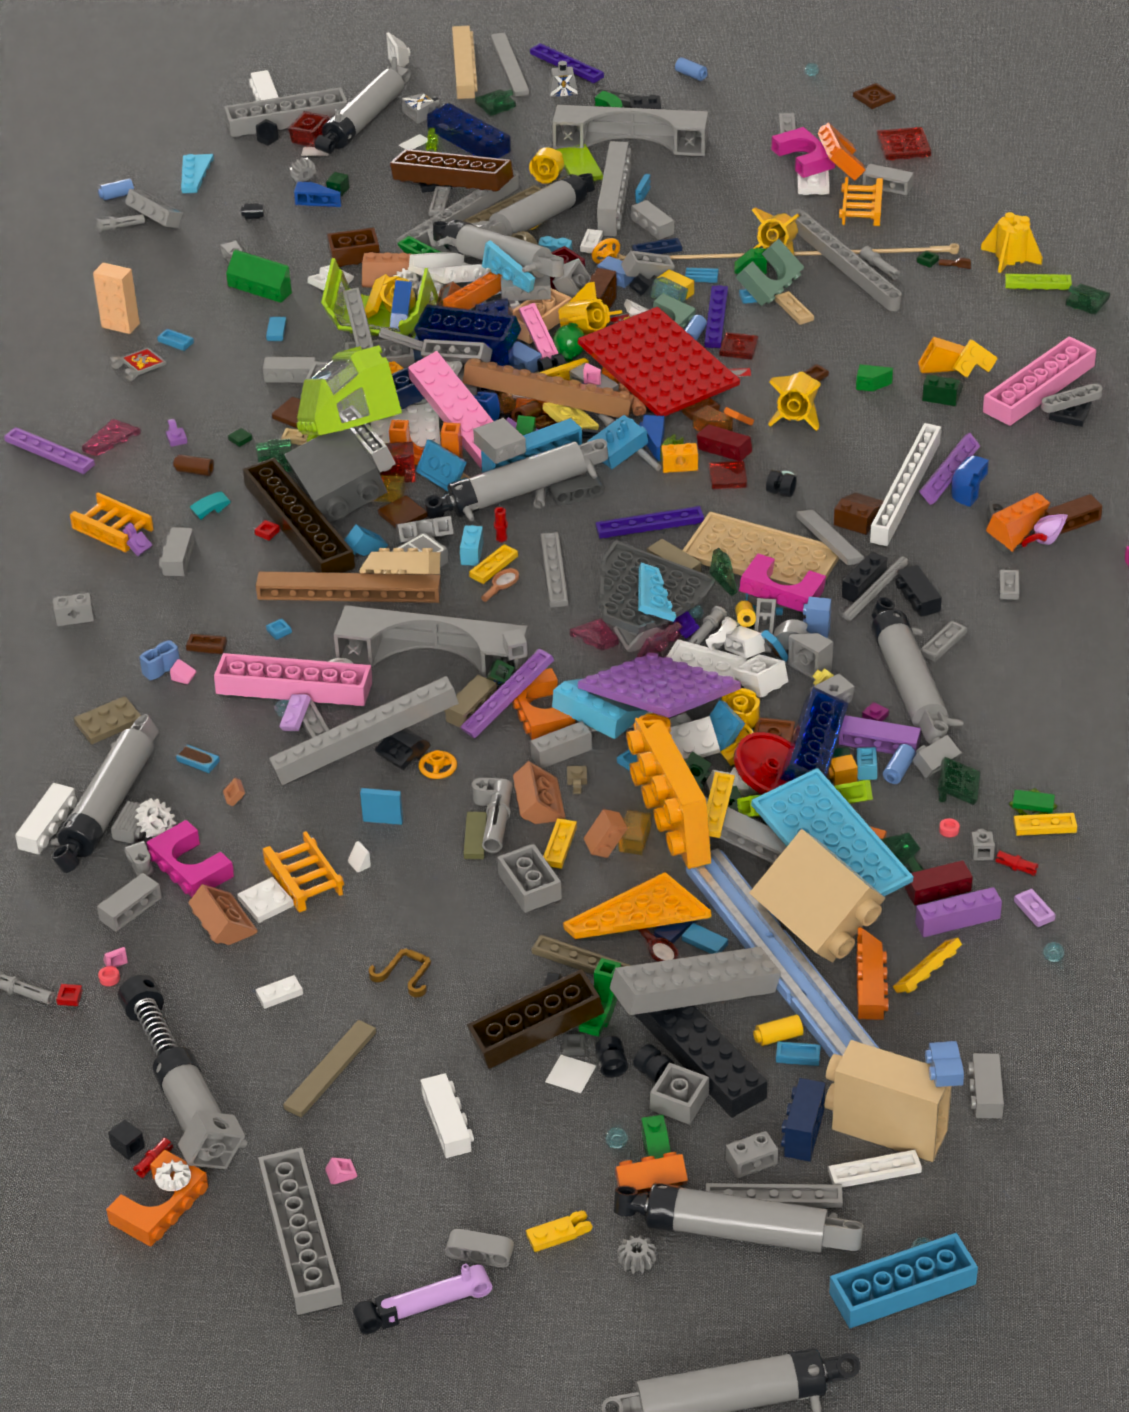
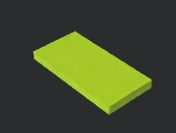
M584 144V148H574L575 146L556 149L562 153L564 168L568 175L574 174L579 176L591 173L593 181L603 180V173L586 144Z

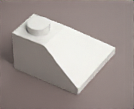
M386 33L390 63L392 57H396L397 65L405 67L409 63V47L407 48L404 42L391 33Z

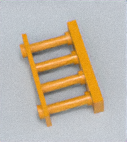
M845 177V183H842L841 193H844L843 209L839 210V218H842V225H845L846 217L871 218V220H874V226H880L883 178H877L876 184H873V186L848 185V177ZM848 191H855V192H873V193H872V194H850V193H848ZM847 200L872 201V203L847 202ZM846 208L871 209V211H846Z
M99 492L96 493L97 505L86 514L76 511L70 514L73 529L125 553L130 549L127 545L129 538L127 534L118 530L126 523L131 522L135 524L136 532L141 528L151 532L154 530L152 516ZM101 510L108 512L98 521L92 519ZM114 516L121 518L111 527L105 525Z
M306 831L303 832V844L283 852H274L270 846L263 848L264 863L279 885L293 899L294 906L299 913L306 910L305 901H307V898L334 888L337 894L341 896L343 895L342 886H344L342 876L340 874L337 875L319 850L316 840L313 837L311 838ZM305 851H308L310 857L290 865H283L281 862ZM314 863L319 867V869L297 878L290 875V873ZM324 875L328 879L327 882L305 891L299 888V885Z

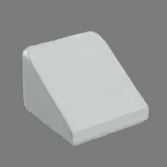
M359 841L355 843L348 859V863L356 872H361L371 865L369 851Z

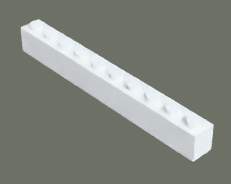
M924 423L871 525L870 543L888 546L940 444L941 426Z

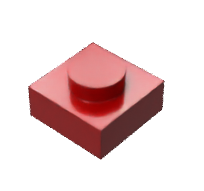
M264 520L254 531L256 536L270 541L280 532V527L277 524Z
M61 984L56 998L57 1005L78 1006L83 992L82 985Z

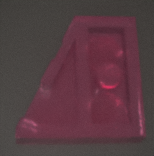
M602 618L570 629L571 637L574 638L577 635L583 638L584 643L593 645L602 651L619 645V639Z

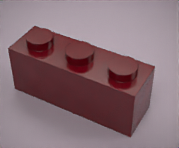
M709 424L696 435L698 449L740 462L752 452L751 437Z
M962 860L911 873L914 876L913 882L905 886V890L913 904L918 905L972 891L973 876Z

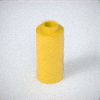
M746 600L740 601L735 607L738 623L743 627H750L756 621L753 605Z
M797 1014L756 1025L753 1031L754 1040L761 1046L798 1037L803 1035V1025Z

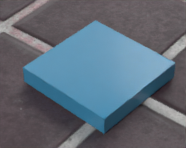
M361 788L360 797L364 822L402 825L401 791Z

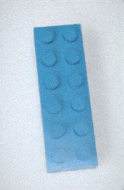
M569 418L523 435L526 440V453L497 464L481 451L482 473L574 441L581 445L582 428Z
M954 1233L830 1276L829 1294L850 1329L976 1285L978 1266L958 1234Z

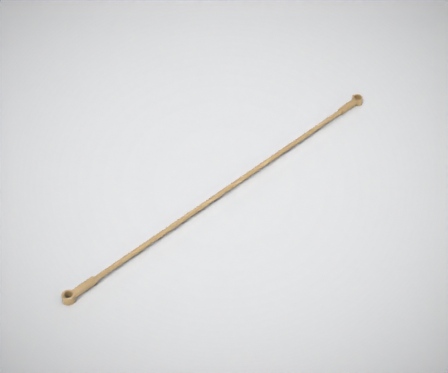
M953 243L950 246H930V248L872 249V251L877 253L929 251L931 253L950 252L951 254L959 253V245ZM851 250V251H852L853 253H855V254H860V251H861V250ZM818 251L794 252V256L822 255ZM745 253L671 255L670 258L671 260L737 258ZM616 254V259L624 261L626 256Z

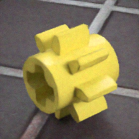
M825 668L822 672L817 669L812 676L816 679L813 684L817 685L834 675Z

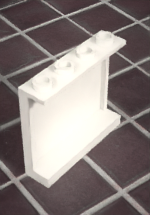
M455 252L411 254L409 259V271L423 276L424 269L428 268L431 278L444 284L451 283L452 281L454 283L475 281L491 272V269L483 268L482 264L471 265L465 263V255Z

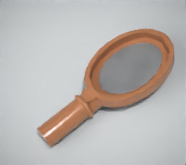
M509 568L498 572L492 579L493 587L483 594L481 599L487 602L499 590L506 589L515 584L519 579L518 570Z

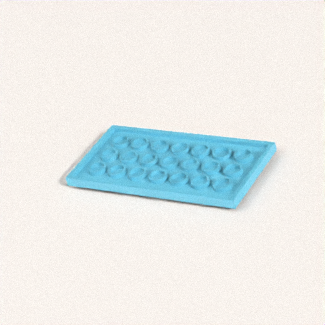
M818 768L751 801V806L786 847L798 832L803 829L823 843L883 896L913 882L914 876Z

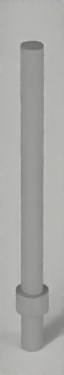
M598 415L606 427L615 421L607 415ZM643 448L637 451L656 471L661 469V465Z

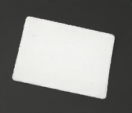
M304 147L301 156L329 155L315 149V147Z

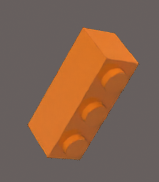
M676 1152L663 1154L664 1158L655 1159L654 1156L642 1158L641 1162L633 1163L632 1160L620 1162L619 1166L615 1168L618 1187L630 1186L637 1189L639 1194L649 1192L655 1182L676 1186L686 1185L688 1178L683 1154L677 1155Z

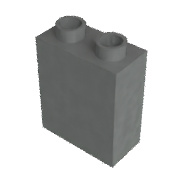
M350 428L319 435L284 454L304 493L329 523L345 517L348 513L369 502H373L388 492L377 467Z

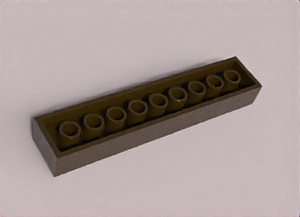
M275 458L243 468L246 488L274 522L279 525L283 533L316 573H344L355 568L354 551Z

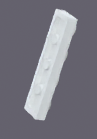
M915 1150L828 1166V1173L832 1184L842 1185V1187L921 1173L922 1170Z

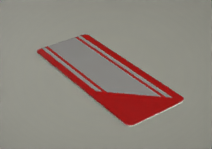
M750 368L729 369L737 377L751 376Z

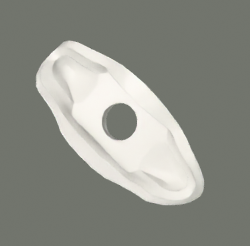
M725 617L718 632L706 639V644L710 650H718L726 641V634H731L736 626H739V623L730 617Z

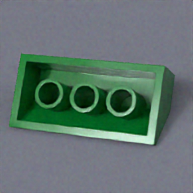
M236 249L233 251L226 272L229 287L280 303L292 293L289 266Z

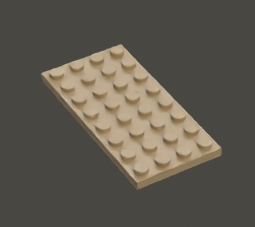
M714 512L708 513L682 550L701 561L702 565L741 576L758 553L774 558L773 574L769 579L781 585L798 584L809 570L825 575L827 579L840 559L823 542Z

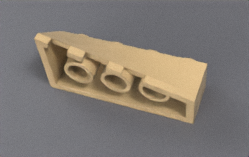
M379 548V552L370 553L360 568V573L440 574V552H433V548H422V552H418V548H407V552H404V548H393V552H390V548Z

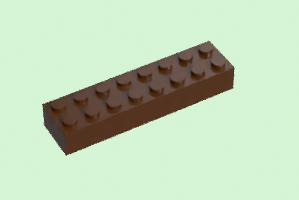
M405 149L390 162L393 179L402 182L413 181V183L422 182L426 184H439L440 186L465 187L466 189H486L496 192L514 177L511 160Z

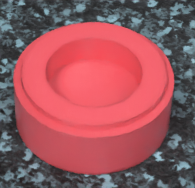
M947 818L940 822L939 832L941 835L951 838L959 834L960 824L958 821Z
M114 966L104 967L98 973L99 982L104 986H113L120 980L119 970Z

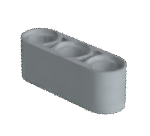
M453 1229L445 1248V1254L455 1260L504 1268L509 1265L515 1244L512 1239L505 1236Z

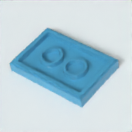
M427 439L416 472L448 491L447 486L449 483L461 479L467 462L436 442Z

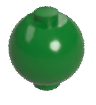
M569 323L560 327L553 337L558 353H561L565 361L571 362L573 357L580 355L584 351L578 344V338L585 336V333L575 323Z

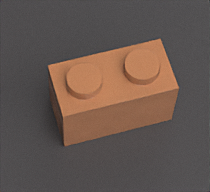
M603 809L583 839L592 855L608 858L628 828L619 812Z

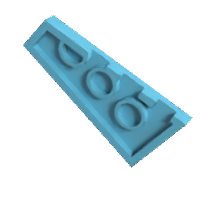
M213 154L183 155L182 193L198 192L202 179L206 176V171L214 160Z
M491 240L485 243L482 267L485 269L490 268L492 273H499L506 281L511 280L515 286L528 293L531 292L534 288L535 277L529 272L524 273L522 271L523 267Z
M641 563L639 566L638 611L674 622L676 614L671 610L672 603L667 599L668 592L667 589L663 588L664 581L659 568Z

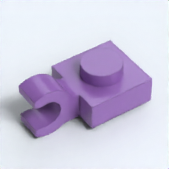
M175 419L167 420L169 431H166V437L170 446L186 444L187 437L183 428L177 429Z
M132 523L126 525L125 529L122 530L123 533L128 535L127 545L137 556H140L152 547V543L142 532L136 533Z

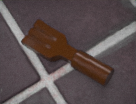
M959 258L957 260L939 259V265L971 269V260L967 258Z

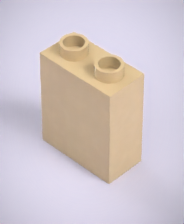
M803 829L798 832L749 892L814 952L832 963L836 958L841 959L850 953L855 944L853 937L857 934L858 928H862L863 925L869 926L877 920L882 911L880 904L885 900L881 893L823 843Z
M850 1040L843 1056L833 1054L829 1061L826 1079L834 1081V1083L828 1089L825 1108L833 1111L832 1130L900 1152L915 1150L918 1158L933 1162L948 1131L952 1086L936 1087L934 1080L929 1078L930 1064Z

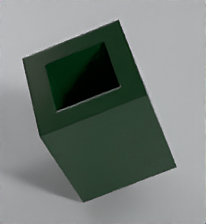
M334 172L326 181V186L340 192L342 197L349 189V177L347 174Z
M497 659L493 662L486 678L502 686L510 678L514 667Z

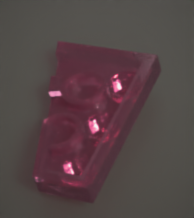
M112 419L82 445L83 452L98 456L114 448V444L120 441L124 443L128 441V437L141 434L140 428Z
M677 621L665 628L661 634L658 632L654 635V638L646 639L637 657L646 656L647 653L662 652L670 641L673 643L680 637L679 632L683 626Z

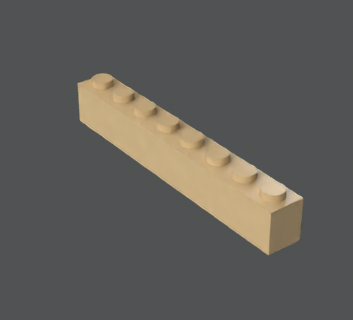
M454 26L452 31L457 99L475 98V92H478L473 31H470V26Z

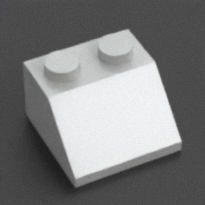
M760 654L732 668V673L741 682L742 686L756 693L757 697H764L772 690L779 689L783 684L789 682L785 661Z

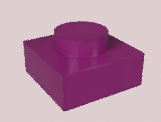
M875 702L862 712V718L883 721L889 716V709Z

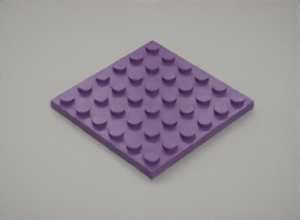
M647 653L646 656L637 657L635 660L623 662L622 665L613 666L606 671H599L598 674L586 676L585 679L578 681V688L670 718L741 689V682L734 680L730 676L718 675L714 671L708 672L701 667L689 666L686 662H676L669 657H660L657 653Z

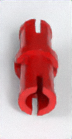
M497 507L494 510L496 541L505 542L507 540L508 528L506 509Z
M1001 850L997 854L999 858H996L995 861L996 863L1011 867L1014 871L1019 870L1035 876L1037 872L1035 868L1039 866L1037 863L1022 859V856H1013Z
M162 1138L152 1150H148L145 1153V1157L133 1167V1170L137 1171L136 1174L144 1178L151 1170L150 1164L164 1150L169 1152L173 1149V1145L170 1144L171 1142L166 1138Z

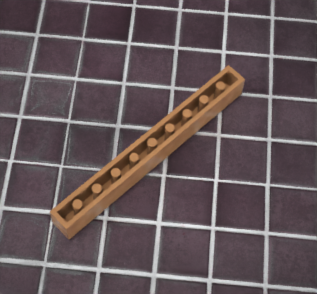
M477 358L469 359L466 362L462 382L468 385L617 418L623 415L629 418L634 395L627 391H613L609 387L599 388L594 384H581L577 380H563L559 376L549 377L545 373H531L527 369L518 370L508 365L499 366L495 362H481Z
M259 572L256 591L258 600L439 603L441 579L440 575Z

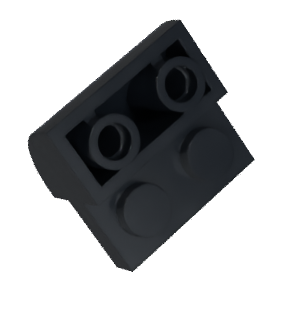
M405 728L384 738L375 748V752L404 770L414 758L419 760L431 744Z

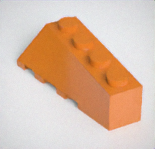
M1035 493L993 514L986 531L1013 552L1016 546L1034 529V525L1045 516V510L1048 509L1050 502L1039 493Z
M858 928L857 933L858 1019L884 1020V1011H888V998H884V995H888V982H884V979L887 980V967H883V964L887 963V951H883L881 941L863 928Z

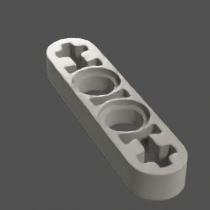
M1089 384L1044 397L1041 409L1044 412L1052 413L1100 399L1103 388L1099 384Z

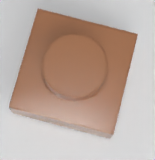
M234 778L223 790L226 802L231 806H234L245 794L242 782L237 778Z

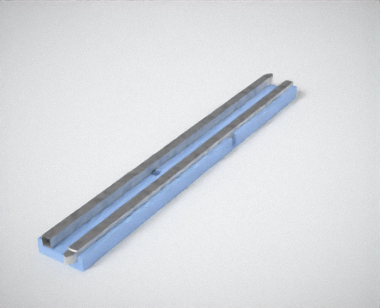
M717 848L711 851L710 864L688 869L686 866L688 876L744 948L761 947L780 970L781 976L776 989L800 1017L803 1024L830 1058L833 1054L843 1056L850 1040L879 1048L786 930H782L781 924L775 916L749 894L752 890L751 886L722 850Z

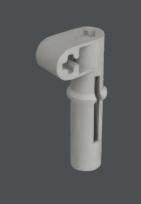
M478 778L472 783L474 803L487 806V822L482 846L487 852L496 853L502 849L506 822L511 813L509 805L513 785L507 779Z

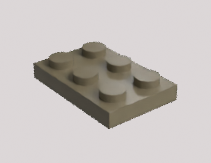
M124 696L74 717V722L92 745L131 728L136 719L141 715Z

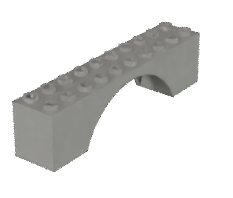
M557 105L552 122L553 149L571 146L574 148H584V144L589 147L606 140L634 138L661 144L672 151L674 155L705 156L708 142V111Z
M345 605L334 632L336 658H346L351 660L353 664L371 665V667L382 659L398 652L419 648H433L450 651L466 658L475 665L481 676L485 678L493 662L498 659L514 667L512 676L527 661L528 657L509 660L503 647V632L518 628L522 629L527 641V655L529 656L528 626Z

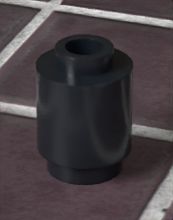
M244 204V207H241V216H245V219H260V217H264L263 204Z

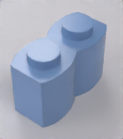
M171 640L160 643L155 649H150L139 657L142 674L149 680L157 679L165 672L170 671L177 659H180L178 646Z
M957 1042L929 1043V1050H925L926 1063L931 1065L929 1067L930 1080H934L936 1087L963 1085L964 1071Z

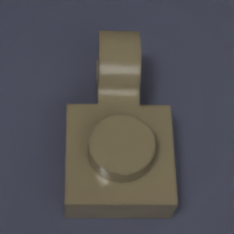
M567 766V785H573V794H581V785H587V766Z

